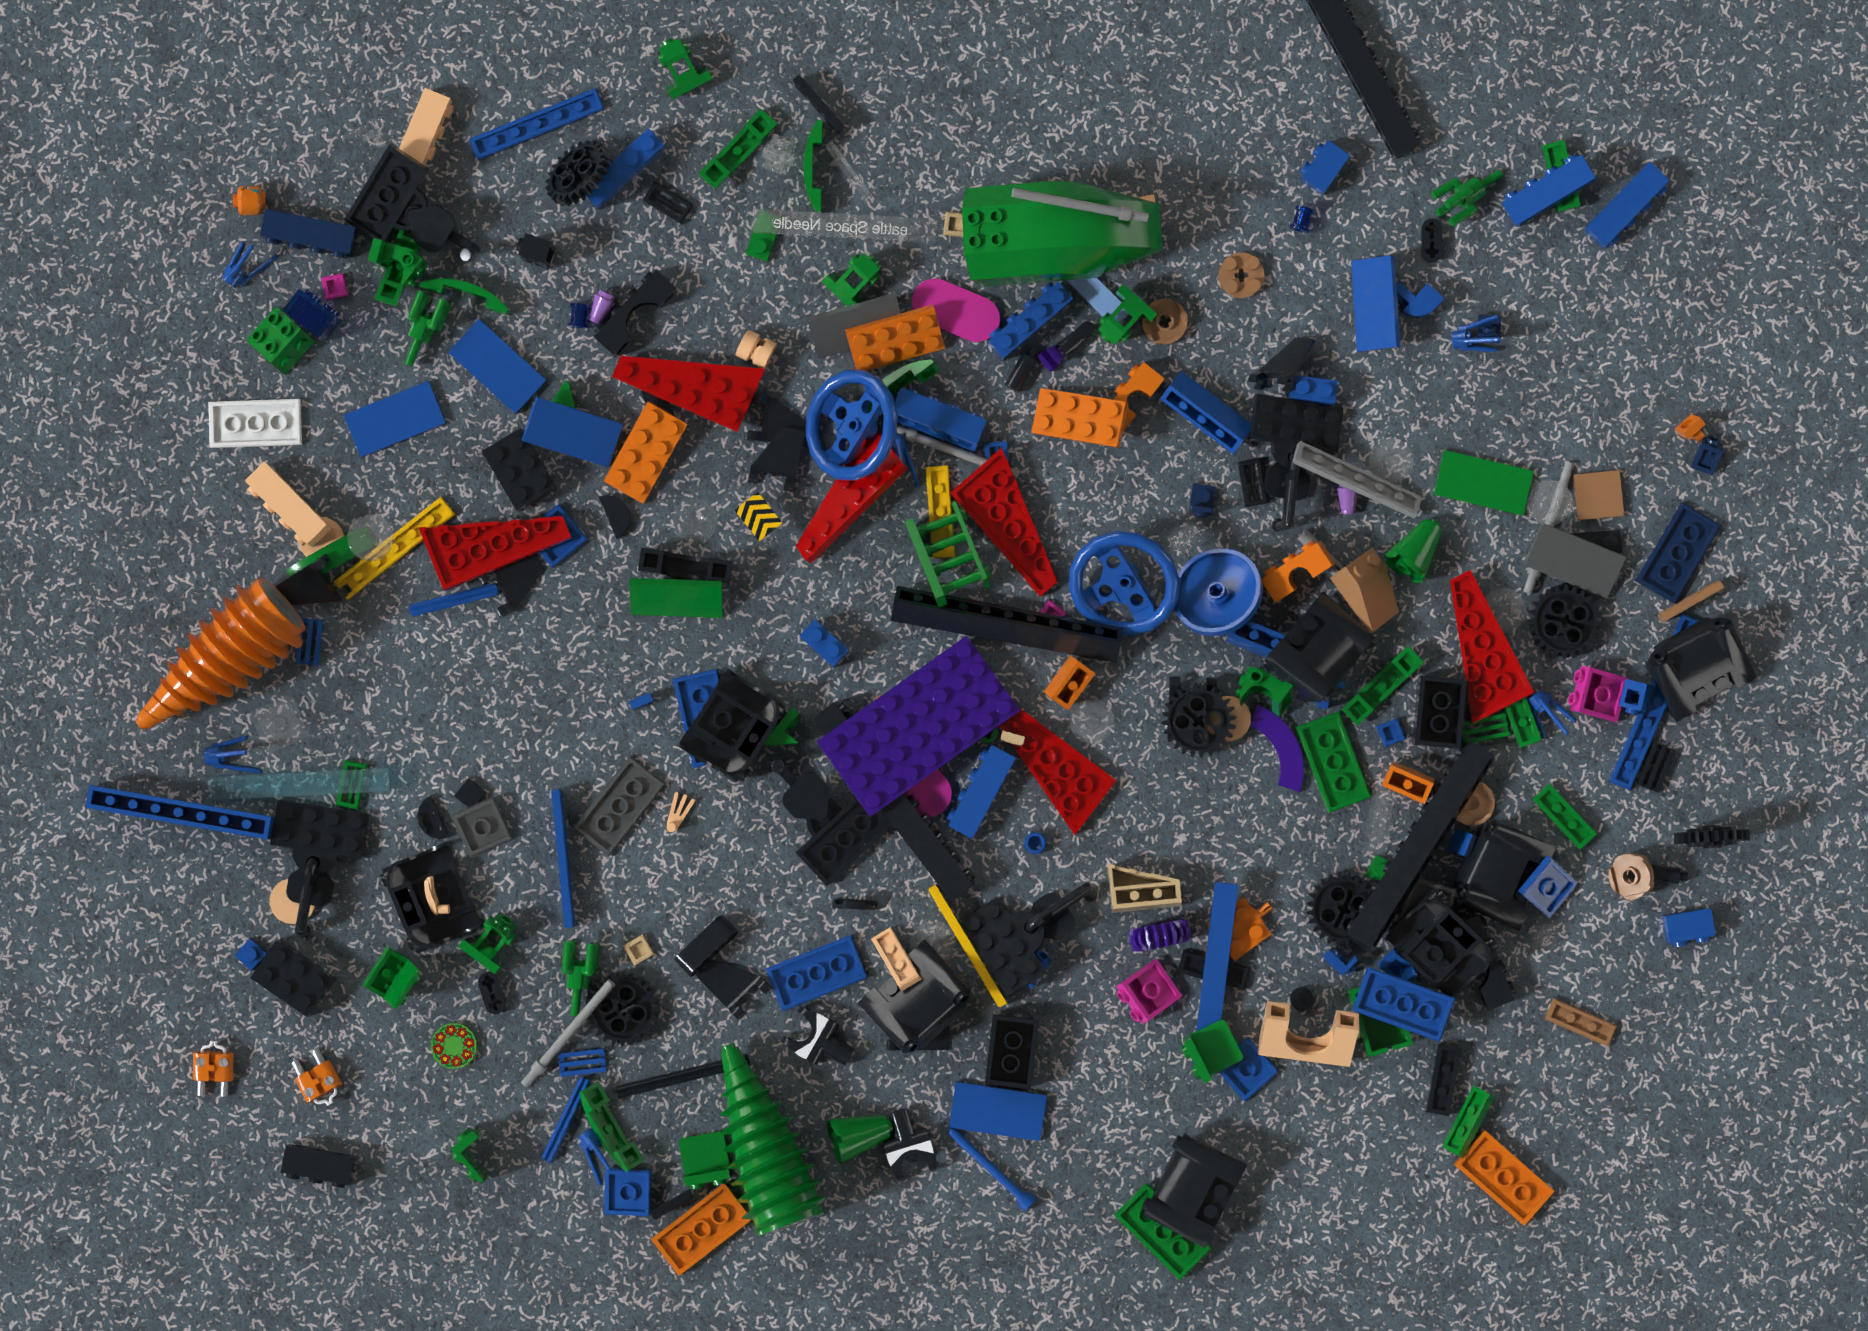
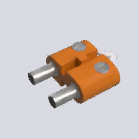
M210 1041L209 1045H205L201 1050L193 1052V1080L197 1081L198 1096H205V1081L209 1080L220 1082V1096H228V1082L233 1081L234 1053L226 1051L225 1047L217 1044V1041ZM214 1043L216 1048L223 1051L212 1052L205 1049L211 1048Z
M319 1048L312 1051V1054L318 1065L313 1067L312 1070L305 1072L299 1060H295L291 1064L298 1075L295 1081L307 1104L315 1102L316 1104L325 1103L328 1106L333 1103L332 1099L337 1094V1088L343 1084L331 1061H325ZM334 1091V1093L329 1097V1101H318V1099L322 1098L325 1094Z

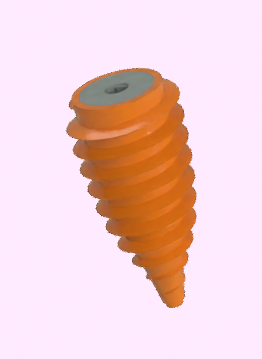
M263 578L254 579L255 582L247 589L236 584L235 588L238 597L232 600L223 596L226 608L222 612L215 608H210L214 618L210 624L198 620L202 630L199 636L187 632V637L191 643L187 650L176 646L180 658L176 664L166 661L170 671L165 679L159 677L161 684L137 715L138 718L135 720L137 725L142 730L150 729L160 722H165L166 719L174 715L182 716L183 711L186 709L200 711V702L217 705V693L230 698L234 694L232 685L239 688L248 687L246 675L260 679L262 677L260 665L270 669L275 668L276 660L274 655L288 658L289 649L287 645L300 648L302 646L300 634L305 631V625L290 602L271 583Z

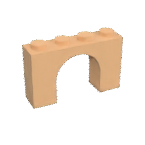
M1267 1001L1259 1037L1258 1055L1350 1067L1359 1031V1013L1336 1010L1333 1026L1327 1034L1317 1038H1304L1294 1034L1288 1028L1290 1004Z

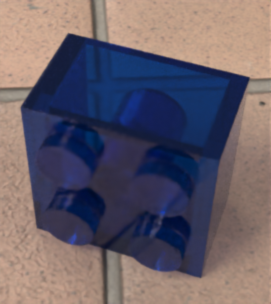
M298 289L282 311L326 343L342 322L337 318L339 313L327 303L323 306L320 305L321 299L308 289L305 292Z

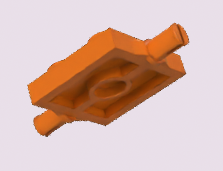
M1244 897L1236 901L1229 954L1234 962L1271 935L1264 925L1262 918L1273 910L1268 902L1256 910L1250 906Z

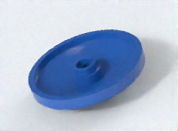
M1217 548L1202 552L1190 559L1178 573L1180 577L1179 600L1174 610L1182 623L1198 634L1220 636L1234 632L1244 626L1254 616L1260 606L1263 595L1261 575L1254 563L1247 556L1236 550Z

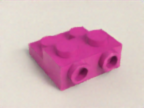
M1581 666L1580 670H1577L1574 674L1576 687L1568 698V704L1571 705L1570 711L1618 723L1621 711L1619 703L1625 679L1629 678L1592 667Z
M1157 958L1116 986L1119 990L1117 991L1118 998L1123 1003L1127 1002L1132 1009L1130 1010L1131 1017L1136 1022L1140 1021L1141 1024L1148 1022L1182 997V994Z

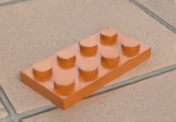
M933 304L845 329L856 370L868 371L945 349Z
M1040 388L1031 433L1120 448L1129 403Z
M647 401L604 482L644 504L688 423Z
M1485 1130L1471 1143L1464 1158L1459 1157L1454 1163L1458 1169L1523 1226L1527 1224L1554 1193L1553 1189Z
M726 1183L721 1184L651 1238L652 1242L678 1276L751 1221L749 1219H742L747 1211L741 1203L736 1202L738 1199Z

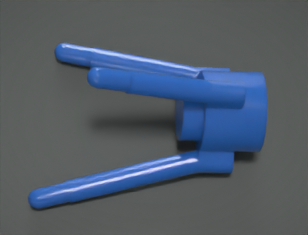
M241 242L229 265L224 270L225 273L222 278L234 288H237L239 284L244 287L251 278L278 259V255H274L243 277L245 272L240 267L253 250L254 245L248 247L235 265L245 245L244 242Z
M1494 315L1468 325L1459 326V331H1452L1453 348H1461V351L1497 352L1496 348L1475 346L1473 343L1500 342V337L1473 338L1472 332L1467 330L1494 321L1499 316Z
M896 435L892 448L905 465L906 458L916 487L919 488L921 485L911 460L907 443L904 440V435Z
M1541 689L1528 699V702L1531 704L1529 707L1543 738L1546 737V733L1536 710L1539 713L1545 710L1565 735L1569 734L1562 722L1550 709L1551 704L1573 723L1576 722V719L1557 703L1548 692L1545 694Z
M246 735L222 743L212 744V747H206L204 750L206 765H213L214 769L223 768L261 773V769L222 763L226 762V757L247 754V750L225 751L223 748L246 740Z
M590 1128L579 1136L581 1140L580 1146L585 1152L598 1185L601 1186L602 1181L590 1151H595L608 1171L611 1170V1167L598 1148L601 1145L599 1138L593 1129Z

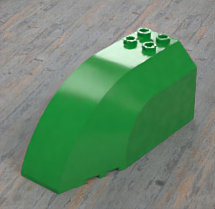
M1068 181L966 188L962 205L964 256L970 280L983 287L1097 278L1109 271L1119 269L1123 265L1162 250L1160 204L1085 183ZM1013 188L1118 208L1121 206L1131 207V210L1148 213L1149 217L1147 222L1131 219L1124 221L1119 220L1115 216L1014 198L1011 195Z

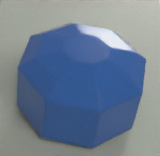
M1031 832L1025 837L1024 847L1029 853L1039 854L1046 848V839L1041 833Z

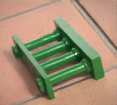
M956 501L951 502L955 513L925 525H916L913 518L904 521L939 607L947 605L945 596L949 595L948 592L981 579L987 589L990 588L988 579L992 578L988 566H982L964 522L968 520L963 507L958 508ZM957 521L959 522L962 529L961 533L931 545L928 543L923 544L921 538L925 537V534ZM967 541L970 552L939 564H931L929 557H932L933 553ZM969 561H975L978 571L946 584L944 582L939 583L937 577L941 575L940 573Z

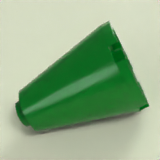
M1432 518L1422 520L1384 555V558H1387L1385 563L1400 576L1404 573L1412 577L1410 582L1418 584L1423 582L1442 535L1441 524Z
M884 1115L832 1118L826 1122L829 1140L832 1139L834 1146L832 1150L839 1164L848 1162L890 1138V1132H893L890 1119H886Z

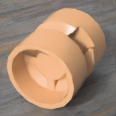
M748 329L735 355L745 361L751 359L753 365L765 369L775 352L777 343L768 338L762 340L760 339V334Z

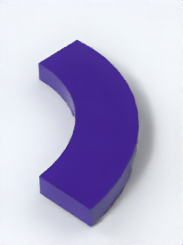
M1256 705L1249 727L1265 735L1276 749L1280 763L1278 785L1300 792L1303 782L1304 765L1297 739L1281 718L1270 710Z

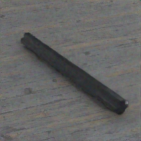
M744 1054L743 1056L746 1060H748L747 1063L750 1066L749 1056L747 1054ZM720 1060L615 1087L616 1095L618 1098L628 1097L724 1073L723 1063Z

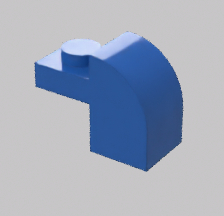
M1397 282L1398 304L1402 305L1404 303L1406 305L1401 313L1407 317H1425L1444 299L1428 283L1414 296L1400 282Z

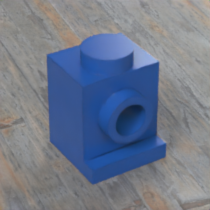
M1625 679L1619 706L1625 707L1626 713L1639 715L1640 711L1646 712L1653 686ZM1639 694V701L1636 703L1634 697Z

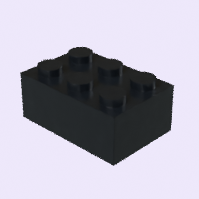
M522 428L481 451L518 512L558 489L533 445L522 441L524 434Z
M1418 676L1412 745L1461 749L1467 680Z
M281 939L274 942L250 977L253 981L306 1017H310L337 979Z
M993 1013L985 1084L1031 1089L1039 1019Z

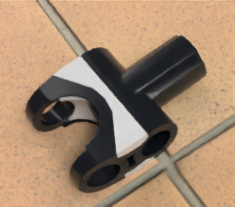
M800 1006L797 1012L805 1016V1019L809 1021L811 1025L810 1036L801 1041H795L783 1036L781 1042L797 1055L815 1065H818L824 1054L845 1066L855 1048L834 1037L840 1025L818 1012Z
M908 1108L888 1113L894 1137L884 1140L883 1145L888 1162L897 1181L904 1180L902 1164L905 1158L910 1155L921 1156L928 1163L930 1172L935 1171L934 1151L927 1127L914 1131Z

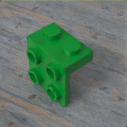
M274 308L247 338L248 343L284 375L315 343L313 338L279 308Z
M387 946L362 985L384 998L392 1008L397 1009L405 1003L408 997L407 993L419 981L421 970L409 958Z
M1219 1019L1183 1037L1184 1045L1181 1046V1049L1186 1059H1192L1195 1065L1191 1067L1197 1080L1201 1078L1204 1084L1212 1080L1213 1074L1243 1059V1054L1224 1019Z
M469 1127L456 1138L459 1142L451 1148L454 1152L451 1155L459 1165L463 1163L467 1167L468 1171L466 1173L473 1182L476 1183L478 1181L482 1184L488 1176L465 1150L482 1133L477 1127L474 1130H471Z
M722 1131L685 1137L679 1140L684 1170V1186L698 1189L703 1188L704 1183L713 1182V1185L727 1183V1179L731 1178V1169H727L730 1165L728 1152L723 1151L726 1148L725 1136L721 1134Z

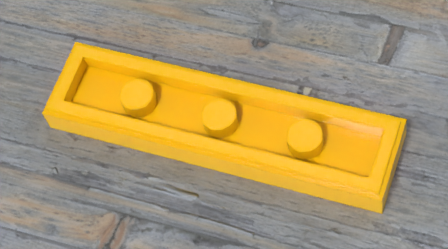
M948 465L926 467L929 521L932 522L952 514ZM953 523L930 532L931 544L953 536ZM954 545L933 553L932 559L955 557Z

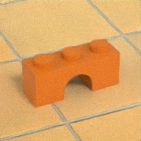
M1144 362L1140 366L1136 364L1128 373L1131 377L1126 384L1121 382L1114 391L1116 397L1113 400L1127 402V397L1134 392L1143 393L1150 399L1165 378ZM1129 408L1127 409L1123 432L1136 416Z
M1312 540L1301 547L1303 552L1296 556L1292 553L1282 560L1284 565L1278 569L1274 565L1263 572L1265 577L1262 578V583L1275 603L1298 588L1292 577L1295 568L1303 567L1307 569L1314 578L1336 564L1321 540L1316 544Z

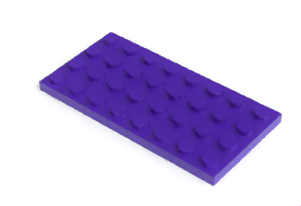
M965 636L816 743L868 816L871 817L1018 713L1020 709L969 638Z

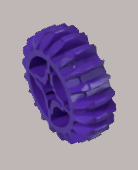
M1185 919L1165 921L1131 929L1129 931V942L1132 950L1136 952L1168 947L1188 942L1191 939L1190 926H1188V921Z

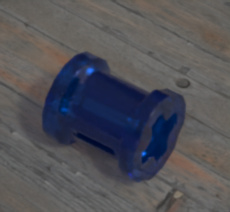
M1296 205L1294 221L1290 224L1289 228L1302 233H1309V222L1311 216L1315 214V210Z
M570 303V308H572L571 318L567 326L588 329L586 319L587 310L590 309V305Z

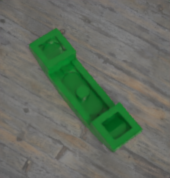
M760 108L745 124V127L715 158H712L698 175L713 189H717L767 138L777 123Z
M817 120L806 143L803 173L810 203L816 214H821L822 190L821 188H813V146H823V121Z
M399 230L396 245L410 248L418 253L420 246L414 242L411 230ZM394 262L387 267L384 278L381 279L375 300L397 307L405 290V287L400 285L404 270L400 262Z
M444 278L420 282L419 287L421 289L443 296L446 287L487 299L486 309L508 316L510 314L508 308L496 296L469 282Z
M931 359L921 360L899 368L882 381L892 395L900 391V388H904L916 378L923 384L941 371V369ZM872 402L868 405L869 413L872 410Z
M364 526L312 553L286 571L289 576H292L326 553L331 560L321 569L323 574H326L354 557H358L376 547L377 544L367 526Z
M1407 646L1341 710L1358 726L1424 662Z
M599 1081L580 1091L581 1102L588 1121L599 1138L600 1143L612 1159L626 1172L644 1162L645 1159L635 1142H628L606 1105L610 1100Z

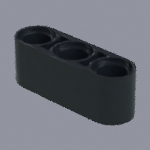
M722 914L676 956L675 961L689 977H692L733 940L739 931Z

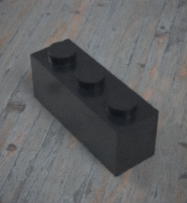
M287 1144L280 1173H286V1177L299 1180L300 1176L308 1177L309 1182L322 1184L324 1180L332 1182L331 1186L345 1188V1185L352 1183L357 1156Z

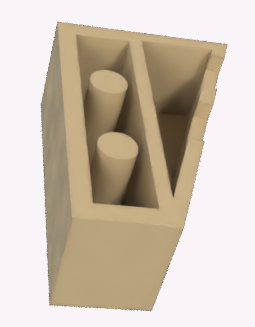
M1108 864L1112 913L1181 906L1182 899L1179 879Z

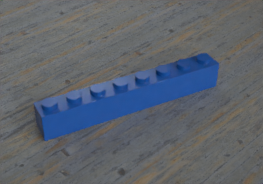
M89 785L85 808L267 840L271 839L275 818L274 816L97 785Z

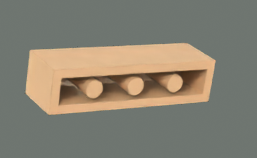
M424 88L399 149L423 165H426L428 160H432L436 152V148L433 147L436 139H441L445 131V127L442 126L445 118L449 119L454 109V106L451 105L452 100L449 97Z
M265 461L245 480L249 485L247 490L255 498L260 496L265 501L263 506L271 514L276 512L281 517L278 521L287 530L292 528L297 533L294 536L295 539L303 546L308 544L313 548L332 529Z

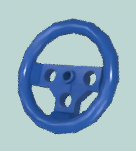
M844 370L828 378L814 394L807 412L805 433L810 455L823 472L837 480H860L874 473L890 454L897 435L898 414L893 395L880 378L865 370ZM847 384H862L865 388L862 398L855 402H850L834 392ZM872 402V410L869 413L868 405ZM846 408L847 414L843 419L842 412ZM883 411V434L877 449L865 462L854 467H843V465L854 459L865 439H872L876 435L878 430L877 419ZM822 413L829 416L836 423L837 439L833 446L826 451L823 449L819 435ZM849 440V448L846 451L845 443Z
M1114 531L1096 536L1078 551L1070 567L1069 591L1076 609L1087 621L1123 627L1122 635L1135 636L1154 630L1170 617L1179 600L1180 577L1172 557L1158 542L1139 533ZM1120 545L1133 546L1150 554L1161 566L1166 580L1165 596L1157 610L1151 595L1139 577V569L1135 564L1130 563ZM1095 556L1103 565L1101 578L1093 581L1083 589V572L1090 558ZM1116 556L1119 558L1120 563L1113 565L1108 561V557ZM1109 585L1112 588V592L1104 593L1101 591L1100 586ZM1133 594H1140L1144 600L1142 602H1135L1131 596ZM1111 600L1126 604L1133 614L1134 621H1114L1100 614L1097 609Z

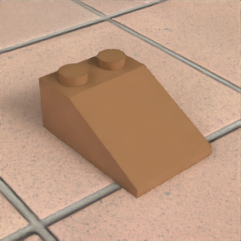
M1373 547L1330 577L1370 633L1399 613L1386 565Z

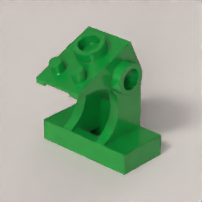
M671 38L661 44L662 47L659 48L660 55L657 57L663 68L668 67L675 83L665 87L671 99L713 79L706 67L698 71L695 70L688 57L692 53L686 41L681 43L679 38L676 40ZM684 58L689 70L677 75L672 64Z
M373 238L368 261L383 269H387L394 262H400L404 269L400 285L406 289H409L411 286L415 287L417 284L415 280L425 273V266L428 262L410 248Z
M863 253L860 256L856 254L848 263L850 267L841 277L832 272L821 282L846 306L864 302L858 296L868 283L872 286L881 277L879 274L881 273L880 268L882 266L873 255L867 256ZM854 271L863 279L856 288L847 281Z
M1124 284L1116 291V295L1123 300L1122 303L1112 314L1107 312L1099 321L1101 327L1098 329L1101 332L1100 336L1109 344L1113 343L1116 345L1119 341L1124 343L1132 334L1129 329L1140 317L1150 324L1157 316L1154 310ZM1122 309L1133 317L1125 327L1114 319Z
M1248 666L1246 674H1241L1239 686L1242 689L1237 688L1236 697L1239 698L1240 705L1242 706L1251 694L1262 692L1271 699L1272 712L1280 718L1293 701V685L1287 681L1283 683L1261 668Z
M498 913L495 917L490 916L483 925L486 930L475 944H472L467 939H463L458 945L460 949L493 974H497L502 967L493 960L504 944L509 946L516 937L514 931L517 926L511 918L501 913ZM492 930L502 937L495 948L484 941Z

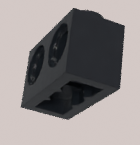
M525 233L524 238L520 237L516 251H519L518 255L522 261L531 264L534 262L535 265L548 269L556 247L551 241Z

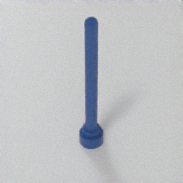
M955 1128L948 1130V1135L1017 1198L1018 1206L1024 1212L1037 1199L1031 1192H1023Z

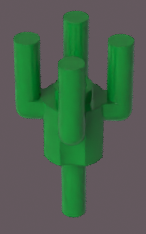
M1498 169L1482 180L1473 177L1464 184L1458 178L1451 179L1431 192V196L1436 200L1449 191H1454L1453 196L1444 201L1445 204L1437 208L1435 212L1440 218L1453 210L1457 205L1464 207L1463 211L1448 220L1452 227L1456 226L1478 211L1474 202L1486 195L1485 188L1503 178V173Z
M420 290L416 294L408 315V320L413 322L408 336L414 339L404 364L411 367L414 365L422 342L429 344L433 332H441L452 305L448 301L439 298L433 316L427 314L425 309L430 295Z
M564 941L562 972L567 974L566 988L573 989L570 1016H577L580 1013L582 989L589 990L590 976L594 975L597 971L599 943L590 942V944H587L586 961L575 960L576 941Z

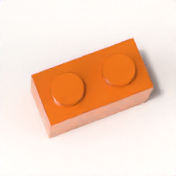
M1070 655L1044 690V693L1069 711L1096 673Z
M1392 760L1382 786L1425 804L1435 778Z

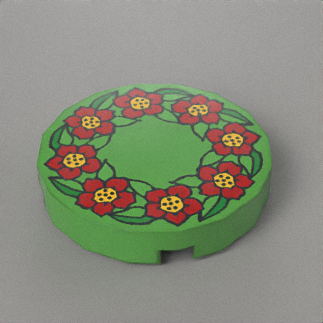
M449 1023L441 1026L434 1033L431 1040V1051L434 1059L440 1065L449 1069H458L466 1066L474 1058L477 1051V1040L474 1033L467 1026L460 1023Z

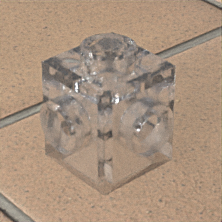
M773 134L769 146L765 145L762 153V158L765 159L763 168L785 175L788 167H793L796 154L793 153L796 140Z

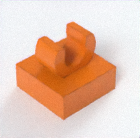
M1691 414L1675 430L1680 436L1686 439L1692 438L1699 443L1705 437L1700 429L1706 424L1701 417Z

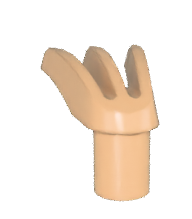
M678 792L674 794L667 821V830L669 832H674L679 828L695 802L694 799H691L680 816L687 798L686 794L683 795L676 813L674 811Z
M433 876L427 877V880L424 881L425 895L432 913L435 915L449 914V904L439 905Z

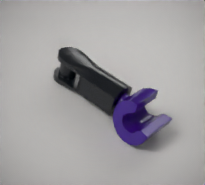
M1089 321L1084 322L1058 342V347L1054 344L1037 355L1049 372H1052L1065 359L1064 355L1069 354L1093 334V323Z

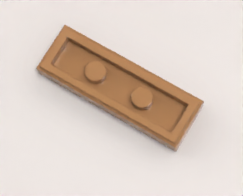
M1715 581L1660 612L1657 617L1661 623L1723 589L1724 586L1721 581Z
M1555 998L1552 999L1544 1018L1609 1047L1617 1025Z

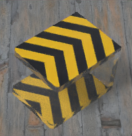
M759 492L735 509V512L760 543L783 526L781 520Z

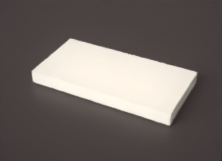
M301 399L208 402L210 448L302 445Z

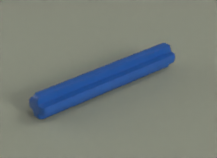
M493 583L410 604L409 609L412 616H418L499 595V589L497 584Z
M585 1077L579 1078L542 1155V1159L550 1163L554 1161L582 1103L579 1092L591 1085L589 1079Z

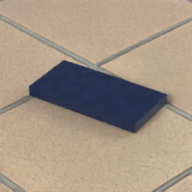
M1681 502L1635 581L1675 604L1721 525Z

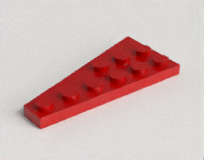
M620 356L611 377L738 432L766 369Z
M877 430L876 435L872 439H865L854 459L845 464L844 467L859 465L873 454L882 436L879 430ZM893 448L888 458L874 473L857 481L835 480L795 546L807 562L812 564L908 469Z
M1000 448L950 494L1041 597L1058 582V579L1003 448Z
M563 516L530 520L518 519L504 522L467 523L453 526L418 527L444 591L572 539Z
M1468 570L1451 579L1450 586L1465 680H1467L1472 724L1534 693V690L1471 570Z
M1019 708L1020 711L1003 722L999 727L1002 731L1025 737L1023 745L1012 744V746L1072 833L1076 835L1116 780Z

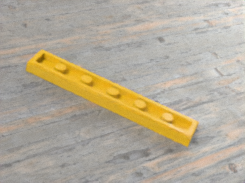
M442 497L438 498L333 581L338 589L346 583L350 586L352 592L348 593L349 595L345 597L349 600L423 541L418 527H439L456 514Z
M936 884L933 885L928 891L997 1006L1002 1007L1007 1002Z

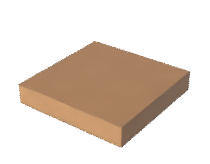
M1620 470L1573 475L1578 521L1624 516Z

